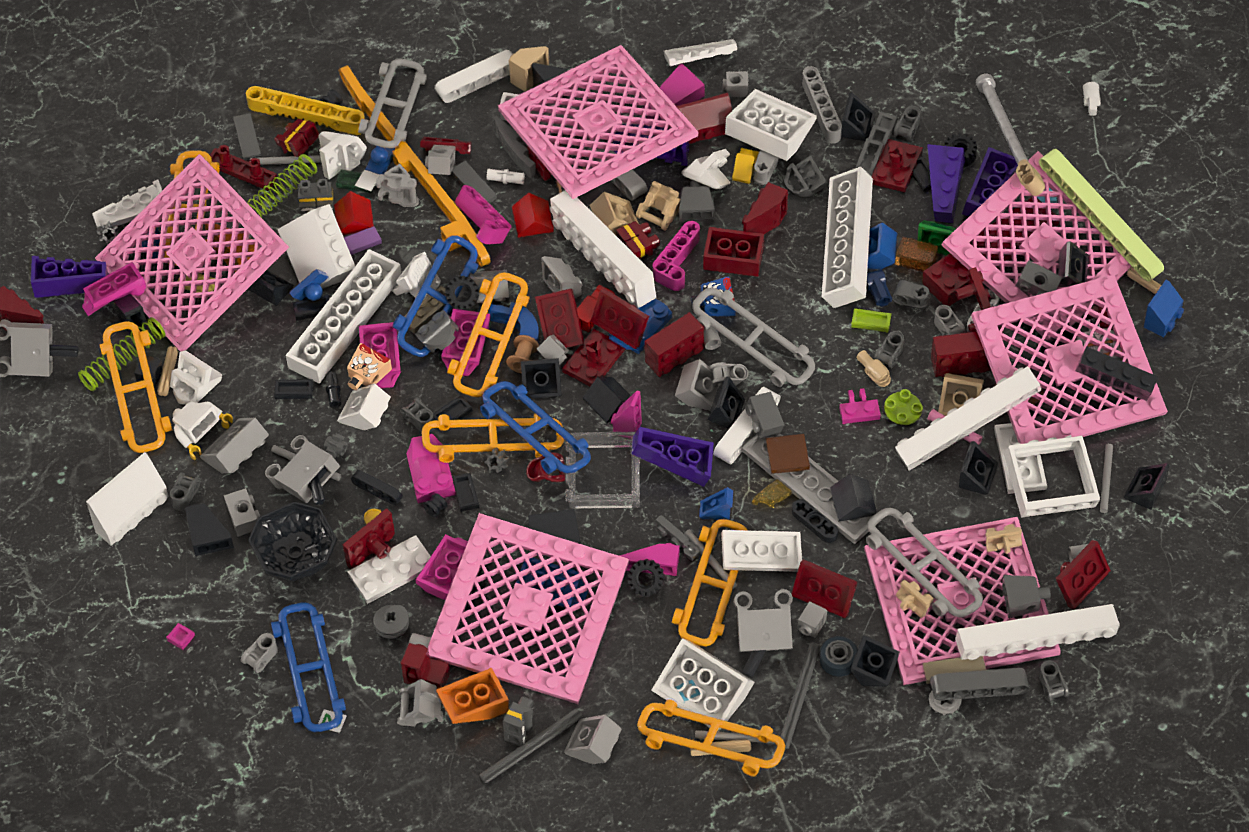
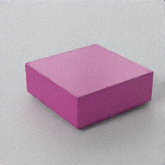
M178 623L166 638L168 642L184 650L195 636V633Z

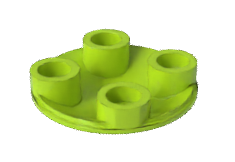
M907 389L891 394L884 404L886 416L892 422L900 425H909L916 422L923 410L920 400Z

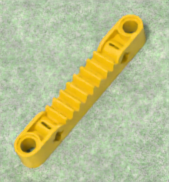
M252 86L246 91L250 110L269 115H276L278 113L281 116L284 114L287 118L290 115L292 119L297 117L301 120H311L314 124L315 122H318L319 125L324 123L326 127L330 126L336 131L353 135L362 134L358 133L361 119H365V116L360 110L259 86Z

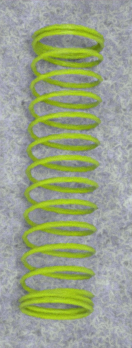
M301 154L298 160H294L293 164L288 166V169H284L283 173H279L278 177L273 179V182H269L268 186H264L263 190H259L258 195H254L253 199L248 200V204L250 200H253L256 208L251 204L249 205L259 213L261 218V214L267 216L266 209L272 211L271 205L278 206L276 200L283 202L282 197H288L286 192L292 194V188L298 189L297 184L300 183L294 179L291 172L300 181L301 179L308 180L307 175L312 177L317 172V166L309 156ZM302 157L306 158L312 164L315 171H312L303 162ZM296 161L299 162L300 167L295 165ZM290 166L294 167L296 173L290 169ZM295 167L302 171L306 179L300 176ZM286 170L289 171L290 176L285 174ZM281 174L284 175L285 180L279 178ZM285 175L294 182L296 188L288 182ZM275 179L279 180L281 186L278 183L274 182ZM280 180H282L285 184H287V186L290 188L291 192H289V191L282 185V183H281ZM270 183L274 184L275 189L269 186ZM276 185L284 191L286 197L279 192ZM268 187L271 194L264 191V189ZM270 189L274 190L278 194L281 201L273 195ZM263 192L266 199L260 196L259 193ZM266 194L275 201L276 205L267 198ZM258 196L260 202L254 200V197ZM261 198L269 204L271 210L264 205ZM255 202H257L265 210L266 214H264L258 208Z
M153 317L148 318V323L144 322L142 327H138L145 331L143 325L147 324L158 340H161L166 335L161 324ZM151 321H153L158 326L161 333L157 331V329L154 327ZM132 331L131 336L127 335L125 336V340L119 341V345L114 344L113 350L117 358L125 366H127V362L122 357V355L116 351L115 346H119L125 357L129 361H133L128 351L121 346V341H123L126 343L131 353L135 357H138L137 351L130 343L127 342L126 339L127 337H130L135 345V341L132 336ZM149 333V336H150L151 339H152V340H151V343H152V344H155L154 338H153V337L151 336V334ZM102 355V358L97 357V362H91V367L86 366L85 371L80 370L78 372L80 380L90 391L96 390L98 384L87 372V367L92 369L94 375L101 383H104L101 375L93 368V363L98 365L100 371L107 379H110L107 371L98 363V359H102L110 371L104 355ZM116 361L118 370H121V366ZM82 375H84L87 378L91 386L85 381Z

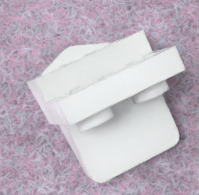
M327 131L319 134L321 146L319 151L324 177L331 179L342 170L348 173L360 164V159L363 158L367 147L359 137Z
M723 149L713 152L710 156L698 158L688 168H685L682 174L711 188L722 189L728 186L730 181L719 168L728 161L726 158L730 153Z
M425 252L416 255L396 280L397 284L392 290L396 295L410 292L416 298L432 267ZM437 274L430 285L435 290L441 283Z
M184 350L179 354L178 368L172 370L170 387L173 388V393L179 404L186 405L188 402L198 403L221 381L222 374Z

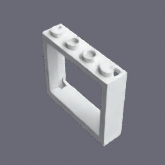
M1069 435L1062 439L1053 437L1046 441L1032 440L1024 444L1016 442L1015 445L1007 447L1004 456L1021 517L1093 508L1100 501L1083 436L1072 437ZM1073 450L1086 494L1028 502L1016 457Z

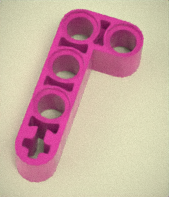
M464 185L455 203L480 228L476 235L477 239L484 244L503 243L511 229L510 223L473 187Z
M686 222L653 263L654 280L673 291H680L685 287V271L679 266L700 240V226L697 222Z

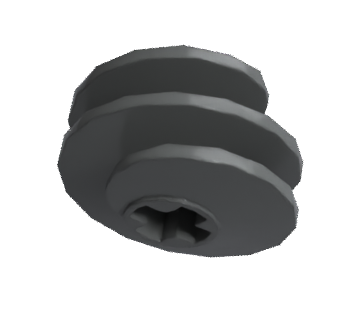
M401 605L381 607L373 617L375 631L378 635L388 639L398 638L403 635L409 626V615L405 607Z

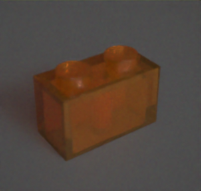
M902 237L896 252L895 265L923 272L935 264L938 246L917 241L913 238Z

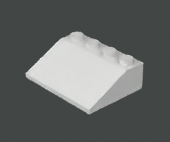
M755 89L726 117L725 134L787 161L798 150L817 119V115Z
M330 204L313 209L278 229L280 238L289 246L286 252L299 283L315 269L326 272L329 277L320 285L322 288L344 281L354 269V261Z
M144 452L89 498L86 503L95 532L112 546L115 542L120 541L130 529H134L144 517L149 516L157 506L163 504L169 495L166 485L149 456Z
M682 638L651 691L666 700L675 701L680 709L728 721L744 701L755 682L691 641ZM693 680L696 686L689 684V681ZM684 683V685H683L682 688H680V689L675 688L676 686H678V685ZM695 688L698 689L700 695L691 698V695L696 693ZM679 692H683L684 696L689 700L684 702Z

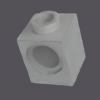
M748 71L726 72V79H723V90H726L729 97L748 96Z
M550 335L537 348L545 359L559 358V365L567 358L566 354L569 352L554 335Z
M809 601L798 619V630L806 636L810 635L816 638L827 620V610Z

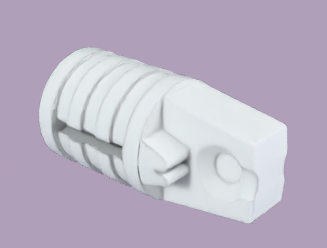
M1088 82L1083 85L1084 106H1088L1089 115H1096L1097 106L1101 105L1099 85L1095 82Z

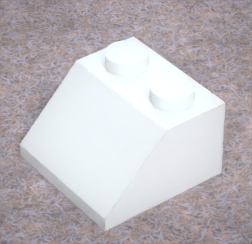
M375 383L353 390L337 421L364 431L376 428L381 422L380 418L383 412L388 408V402L391 397Z

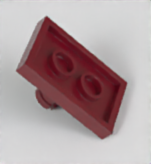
M888 139L871 176L873 178V185L905 192L912 178L914 168L916 169L918 159L923 153V147Z
M604 288L600 290L591 322L636 349L640 346L649 316L637 309L635 305L627 303Z
M573 289L535 297L544 341L550 335H554L566 348L585 344Z
M596 329L591 331L584 340L585 344L580 345L563 367V373L588 386L593 384L597 376L604 377L625 351V348L611 341L609 336Z
M387 508L342 544L346 565L350 569L362 564L371 553L377 555L379 559H384L387 556L384 551L390 553L391 547L384 542L392 539L395 530L392 513Z
M1091 540L1071 562H1064L1060 568V574L1055 578L1068 608L1075 609L1111 571L1098 541Z
M803 559L799 565L792 596L807 603L810 601L831 613L846 618L850 610L857 581Z

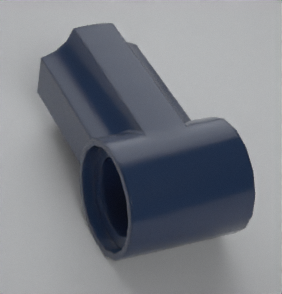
M883 270L867 273L866 289L870 290L877 306H887L892 301V296L886 285Z

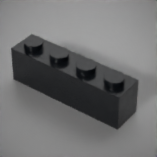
M1087 346L1075 370L1145 401L1152 394L1158 379L1156 375Z

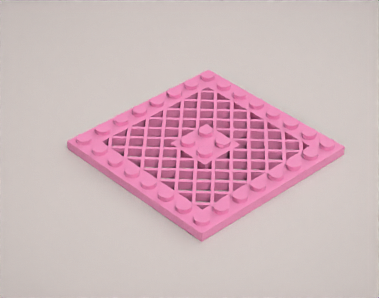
M622 45L498 105L499 112L572 199L698 136L696 128ZM609 73H615V74H617V75H616V76H610V75H608V74H609ZM593 81H601V84L593 83ZM606 82L614 83L613 85H605ZM618 83L626 84V87L618 86ZM578 88L586 89L585 91H577ZM590 90H598V93L590 92ZM603 91L611 92L610 95L602 94ZM615 93H623V96H617ZM628 94L636 95L635 98L627 97ZM570 96V99H564L562 97ZM575 97L583 98L582 101L574 100ZM587 99H594L595 102H588ZM612 102H618L620 105H612ZM547 103L555 104V106H547ZM625 103L633 104L632 107L624 106ZM566 105L567 108H559V106ZM637 105L645 106L644 109H643V108H636V107H637ZM572 106L580 107L579 110L571 109ZM532 111H537V112H539V115H538V114H531V112H532ZM544 112H545V113H552V115H551V116H546V115H544ZM622 113H629L630 115H629V116H622L621 114H622ZM556 114L564 115V118L556 117ZM634 114L642 115V118L634 117ZM647 116L655 117L654 119H646ZM547 122L548 125H540V123ZM553 123H555V124H561V126H560V127L553 126ZM631 124H639V127H632ZM571 125L573 126V129L565 128V126ZM644 125L652 126V128H651V129L643 128V126H644ZM656 127H662L664 130H656ZM616 131L624 132L623 135L615 134ZM550 133H557L558 135L550 136ZM628 133L636 134V137L628 136ZM562 135H570V138L562 137ZM641 135H649L648 138H642V137H640V136H641ZM575 136L583 137L582 140H581V139H574V138H575ZM600 139L608 140L607 143L599 141ZM613 141L621 142L620 144H612ZM625 142L633 143V146H627ZM559 144H566L567 148L559 147ZM572 145H574V146H580L579 149H574V148H571V147H572ZM584 147L592 148V151L584 150ZM597 149H605V152H597ZM610 150L618 151L617 154L609 153ZM569 155L577 156L576 159L568 158ZM581 156L589 157V160H583ZM594 158L602 159L601 162L593 160ZM578 166H584L586 170L578 169Z
M1039 151L1028 161L1039 172L1045 184L1044 191L1038 195L1045 197V203L1037 202V196H1032L1025 189L1015 172L942 243V246L968 270L976 267L978 271H981L984 278L983 283L1005 303L1033 296L1030 293L1027 296L1020 288L1015 286L1021 274L1018 273L1017 267H1024L1030 258L1034 261L1033 263L1047 270L1051 269L1052 272L1056 273V268H1059V263L1057 262L1059 261L1060 250L1069 241L1079 248V245H1085L1088 248L1086 253L1089 259L1088 269L1090 270V276H1087V281L1115 275L1118 281L1132 267L1109 241H1104V236L1043 171L1039 165V159L1043 155ZM1024 196H1032L1033 202H1025ZM1017 197H1020V202H1013ZM1050 197H1058V203H1050ZM1008 207V213H1002ZM1012 207H1020L1021 214L1013 213ZM1025 208H1033L1034 214H1026ZM1038 208H1045L1046 215L1038 214ZM1051 209H1059V215H1051ZM1063 209H1071L1072 216L1064 215ZM996 219V225L990 224ZM1001 219H1009V225H1001ZM1013 219H1021L1022 226L1014 225ZM1026 220H1034L1035 226H1027ZM1039 220H1047V224L1043 222L1039 226ZM1052 221H1060V227H1052ZM1065 221H1072L1073 228L1065 227ZM1077 222H1085L1086 228H1078ZM984 230V236H978ZM989 230H997V237L989 236ZM1001 230L1010 231V237H1002ZM1014 231H1022L1023 238L1015 237ZM1027 231L1033 232L1029 237L1027 236ZM1066 233H1073L1074 239H1066ZM1078 233L1086 234L1087 240H1079ZM1091 234H1099V240H1092ZM977 242H985V248H977ZM990 242H998V249L990 248ZM1002 242L1011 243V249H1003ZM1015 243H1022L1019 249H1016ZM1092 246H1100L1101 252H1093ZM1105 246L1113 247V253H1106ZM990 254H999V261L991 260ZM1003 254L1012 255V261H1004ZM1016 255H1024L1025 262L1017 261ZM1093 258H1101L1102 264H1094ZM1106 258H1113V259L1107 264ZM1004 266L1013 267V273H1005ZM1094 270H1101V271L1095 276V271H1094ZM1091 302L1082 305L1089 307ZM1073 307L1067 308L1065 310L1071 312ZM1076 308L1073 314L1081 318L1085 312ZM1055 312L1048 313L1047 315L1054 316ZM1058 313L1055 319L1065 323L1068 317ZM1033 317V318H1029V319L1035 322L1036 319H1037V317ZM1041 317L1038 321V324L1046 328L1050 323ZM1070 319L1068 323L1072 327L1076 321ZM1052 324L1050 330L1056 332L1060 327ZM1035 329L1041 336L1044 335L1043 332ZM1046 335L1045 339L1048 340L1051 336Z
M199 154L95 259L106 262L109 274L133 262L138 271L140 265H146L145 272H139L144 277L146 289L143 294L132 296L141 304L149 318L153 317L161 324L167 338L182 352L187 350L289 246ZM195 188H201L200 195H194ZM206 188H207L212 194H206ZM211 199V206H205V200ZM199 200V207H193V201ZM182 201H188L187 208H181ZM210 211V218L203 219L204 212ZM216 211H222V217L215 218ZM228 211L233 215L232 217H227ZM198 212V219H192V213ZM186 213V220H180V214ZM169 214H174V221H168ZM227 222H233L232 229H226ZM215 223H221L220 230H214ZM239 223H240L244 228H238ZM203 224H209L207 231H202ZM185 225V232L178 233L179 226ZM191 225H197V230L191 227ZM173 226V233H167V227ZM156 227H161V234H155ZM244 233L243 240L237 241L238 234ZM226 234H232L231 241H225ZM250 234H251L255 239L249 240ZM214 235H220L219 242H213ZM202 236H208L207 241ZM172 238L171 245L165 246L166 239ZM160 239V245L153 247L154 240ZM148 240V247H142V241ZM249 245H255L254 252H248ZM231 246L230 253L224 254V247ZM236 246H243L241 253H236ZM219 247L218 254H216L217 252L213 248ZM165 251H167L166 254H167L170 258H164V253H165ZM147 252L146 259L140 260L141 253ZM153 252H159L157 259H152ZM135 253L134 260H129V254ZM235 258H242L241 265H235ZM223 259H229V266H223ZM211 260H217V267H211ZM163 263H169V270H163ZM152 264H157V271H151ZM222 271H228V278H222ZM210 272H216V279H209ZM198 273H204L203 280H197ZM180 274V281L173 282L174 275ZM168 275V282L161 283L162 276ZM186 275H187L189 278L192 277V280H191V281H185ZM150 276H156V283H150ZM215 284V290L208 292L209 285ZM197 285H203L202 292L196 293ZM185 286H191L190 293H184ZM173 287H179L178 294H172ZM155 288V293L153 294L150 289ZM161 288H167L166 295H160ZM190 298L189 305L183 306V299ZM196 298H202L201 305H195ZM172 299H178L177 306L171 307ZM160 300H166L165 306ZM182 311H188V318H182Z
M1115 275L972 312L971 316L996 383L1003 378L1008 379L1013 376V373L1017 370L1015 368L1017 362L1040 372L1036 379L1046 391L1044 395L1036 393L1032 396L1040 400L1038 407L1029 403L1028 398L1007 411L1020 444L1028 443L1032 440L1046 441L1053 437L1062 439L1069 435L1072 437H1085L1165 415L1168 412L1157 383L1147 401L1142 399L1136 401L1138 397L1131 399L1124 395L1125 392L1119 393L1113 390L1112 386L1107 387L1101 384L1100 381L1075 371L1082 353L1090 342L1098 346L1097 351L1100 352L1102 348L1110 352L1111 357L1114 354L1123 359V362L1126 361L1127 364L1153 374ZM1091 302L1089 307L1082 305ZM1093 303L1103 308L1101 313L1091 309ZM1073 307L1071 312L1065 310L1067 308ZM1076 308L1085 312L1083 319L1073 314ZM1105 310H1106V312H1107L1109 318H1107V317H1105V316L1103 315L1104 312H1105ZM1055 312L1053 317L1047 315L1048 313ZM1058 313L1068 317L1065 323L1055 319ZM1088 314L1097 318L1095 325L1085 320ZM1037 317L1035 322L1029 318ZM1040 317L1050 322L1047 328L1038 324ZM1070 319L1079 323L1077 329L1067 325ZM1100 320L1109 324L1107 331L1097 326ZM1020 321L1018 326L1011 324ZM1022 322L1032 327L1030 333L1020 329ZM1052 324L1062 328L1060 334L1050 330ZM1082 325L1092 330L1090 335L1080 331ZM1005 327L1014 331L1012 338L1002 333ZM1112 327H1113V330H1114L1115 335L1112 334V333H1110V330H1111ZM1034 329L1044 333L1042 339L1032 335ZM1064 330L1074 334L1072 340L1062 336ZM1094 331L1104 336L1102 341L1092 337ZM1017 333L1026 337L1024 344L1014 339ZM1046 335L1057 339L1054 345L1044 341ZM1077 336L1080 337V338H1082V339H1084V340H1086V343H1085L1084 346H1083L1081 340H1078V341H1075V342H1074V340L1076 339ZM1106 338L1116 342L1114 348L1104 343ZM1029 339L1039 344L1036 350L1026 345ZM1003 340L1008 342L1006 348L1004 346ZM1059 341L1065 343L1064 345L1057 346ZM1011 344L1021 349L1018 355L1008 350ZM1118 344L1120 345L1122 352L1116 350ZM1041 346L1047 348L1044 354L1038 352ZM1023 350L1033 355L1030 361L1021 357ZM1009 357L1015 360L1013 365L1011 364ZM1035 357L1045 361L1043 367L1033 363ZM1047 363L1050 367L1051 372L1045 369ZM1042 374L1052 378L1049 384L1039 380ZM1054 380L1057 387L1064 385L1061 391L1051 386ZM1082 380L1079 386L1072 383ZM1084 381L1094 386L1091 392L1082 388ZM1066 386L1076 391L1073 397L1064 393ZM1096 388L1106 392L1104 398L1094 394ZM1048 391L1058 395L1056 402L1046 397ZM1078 393L1088 397L1086 403L1076 399ZM1109 394L1118 398L1116 404L1106 400ZM1061 397L1070 402L1068 408L1058 404ZM1091 399L1101 403L1098 409L1088 405ZM1121 400L1127 403L1118 406ZM1043 402L1052 406L1050 413L1040 408ZM1073 404L1083 408L1080 414L1070 410ZM1103 405L1109 407V409L1100 411ZM1055 408L1065 413L1062 419L1052 415ZM1029 409L1034 411L1032 417L1030 415ZM1085 410L1091 412V414L1083 415ZM1037 413L1047 418L1044 424L1035 420ZM1067 415L1073 417L1072 419L1065 420ZM1049 420L1056 422L1054 424L1047 425Z
M479 513L428 645L429 656L432 659H441L448 664L476 673L492 668L499 680L578 704L629 564V559ZM500 544L504 551L494 555L491 548ZM505 544L512 545V547L507 549ZM523 549L531 551V553L525 554ZM488 550L491 557L484 559L486 552ZM519 550L522 557L513 560L510 553ZM538 555L541 562L532 566L529 559ZM542 555L548 556V557H551V558H549V559H547V560H544V558H543ZM507 556L509 563L500 566L497 559ZM494 561L497 568L488 572L484 565ZM525 561L528 568L519 572L516 565ZM556 561L560 568L551 572L547 565ZM561 561L567 562L569 564L563 566ZM513 567L516 574L507 578L503 571ZM544 567L547 574L538 578L535 571ZM575 567L579 574L570 578L566 571ZM580 567L587 568L588 570L582 572ZM480 568H482L484 574L477 577ZM500 573L503 580L494 584L491 577ZM531 573L535 580L525 584L522 577ZM563 573L566 580L557 584L554 576ZM594 573L598 580L588 583L585 577ZM487 579L490 586L481 590L478 583ZM519 579L521 584L515 583L512 589L510 582ZM550 579L553 586L544 590L541 582ZM582 579L585 586L575 589L573 582ZM569 584L572 592L563 595L560 588ZM475 585L477 592L471 594L472 589ZM506 585L509 592L500 595L497 588ZM538 585L540 590L531 587ZM598 586L596 594L594 595L591 588ZM556 590L559 598L553 600L551 592ZM588 590L591 597L582 601L579 594ZM494 591L496 598L487 601L484 594ZM575 596L578 604L569 607L566 600ZM481 597L484 603L474 607L471 600ZM510 597L506 607L503 600ZM468 602L471 609L464 612ZM499 602L503 609L493 613L490 606ZM563 602L566 609L557 613L553 606ZM592 603L590 611L588 613L585 606ZM487 608L490 615L480 619L477 612ZM549 608H550V610H551V612L553 613V615L550 616V617H548V618H546L547 613H548ZM582 608L585 615L576 619L572 612ZM474 614L477 621L468 625L465 618ZM569 614L572 621L563 625L560 617ZM503 615L502 620L505 623L499 625L496 618ZM493 620L496 627L487 631L484 623ZM556 620L559 627L550 631L547 623ZM586 620L583 630H581L579 623ZM460 621H462L464 627L457 630ZM516 625L524 627V629L518 631ZM480 626L483 633L474 637L471 630ZM512 626L515 633L506 637L503 629ZM544 626L547 633L537 637L535 631L541 633ZM575 626L578 633L569 637L566 629ZM467 632L471 639L461 643L458 636ZM499 632L502 639L493 643L490 635ZM531 632L534 639L525 643L522 635ZM563 632L566 639L556 643L553 635ZM518 637L521 645L512 649L509 641ZM486 638L490 645L480 649L477 641ZM550 638L553 645L544 649L540 641ZM579 638L577 647L575 648L572 641ZM537 643L540 651L531 655L528 647ZM474 644L476 649H472L467 646ZM505 644L508 651L499 655L496 647ZM569 644L572 651L562 654L559 647ZM524 649L527 657L518 661L515 653ZM556 649L559 657L550 661L546 653ZM493 650L495 655L488 654L485 652ZM543 655L546 663L537 667L534 659ZM508 656H512V658H513L514 661H511V660H508V659H504V658H506V657H508ZM573 656L569 666L565 659ZM530 661L533 667L524 664ZM562 661L565 669L556 673L553 665ZM549 667L552 673L543 670Z
M1018 517L924 534L952 564L956 565L958 570L963 569L969 572L966 576L968 580L971 579L972 575L981 579L978 590L986 595L982 605L966 617H955L947 612L942 617L938 616V618L929 615L932 610L931 605L926 615L920 618L918 622L910 619V616L916 613L908 608L907 610L909 611L905 615L904 610L900 608L902 601L895 596L900 589V583L903 579L909 583L915 581L923 590L922 595L927 594L928 591L915 578L908 575L906 569L902 572L895 568L899 562L883 545L877 550L871 549L869 545L864 546L892 648L900 651L897 665L903 685L926 681L922 667L925 662L961 657L956 641L953 642L946 638L949 633L956 636L958 630L953 628L956 623L965 626V628L976 626L973 624L976 619L984 622V625L997 623L993 621L995 615L1003 618V622L1016 620L1014 617L1008 618L1007 613L999 610L1002 605L1006 606L1004 595L1001 597L994 592L997 588L1003 590L1001 583L1003 575H1012L1008 573L1011 568L1015 576H1034L1037 579L1023 532L1021 534L1022 546L1012 547L1011 552L1007 553L1008 558L1003 556L1005 553L1004 549L999 553L995 551L987 552L984 544H986L987 529L995 528L997 531H1000L1010 524H1013L1015 527H1021ZM914 536L890 541L907 559L912 558L910 562L913 565L917 559L921 560L930 554ZM975 548L983 552L980 557L972 553ZM955 552L963 555L961 561L952 557ZM986 555L995 558L993 563L984 560ZM968 558L976 562L973 567L965 564ZM932 561L920 570L926 578L930 579L932 584L934 582L938 584L937 589L955 608L959 610L965 609L975 601L974 596L968 594L959 581L952 582L956 578L942 564ZM999 561L1007 565L1004 570L996 566ZM929 565L937 569L935 574L926 571ZM979 565L988 568L985 574L977 570ZM992 571L1000 575L998 580L989 576ZM941 572L949 575L947 581L938 577ZM893 574L899 577L896 582ZM985 581L993 585L991 590L982 587ZM990 598L999 602L996 607L987 603ZM1041 599L1038 611L1025 614L1022 618L1049 614L1044 599ZM986 610L991 612L989 617L984 616L986 615ZM944 616L946 618V622H951L950 625L941 621ZM925 619L933 623L930 629L922 625ZM908 625L914 627L911 632L909 630ZM937 626L946 630L943 635L934 632ZM918 630L926 634L923 639L915 636ZM930 636L938 640L935 646L927 642ZM913 642L919 644L918 647L916 648V650H915V647H914ZM942 643L951 647L948 652L939 649ZM1056 644L1053 647L1044 646L1034 650L1025 649L1015 653H1001L993 657L983 656L986 669L1057 656L1060 655L1061 651L1059 644ZM923 647L931 651L928 657L920 653Z

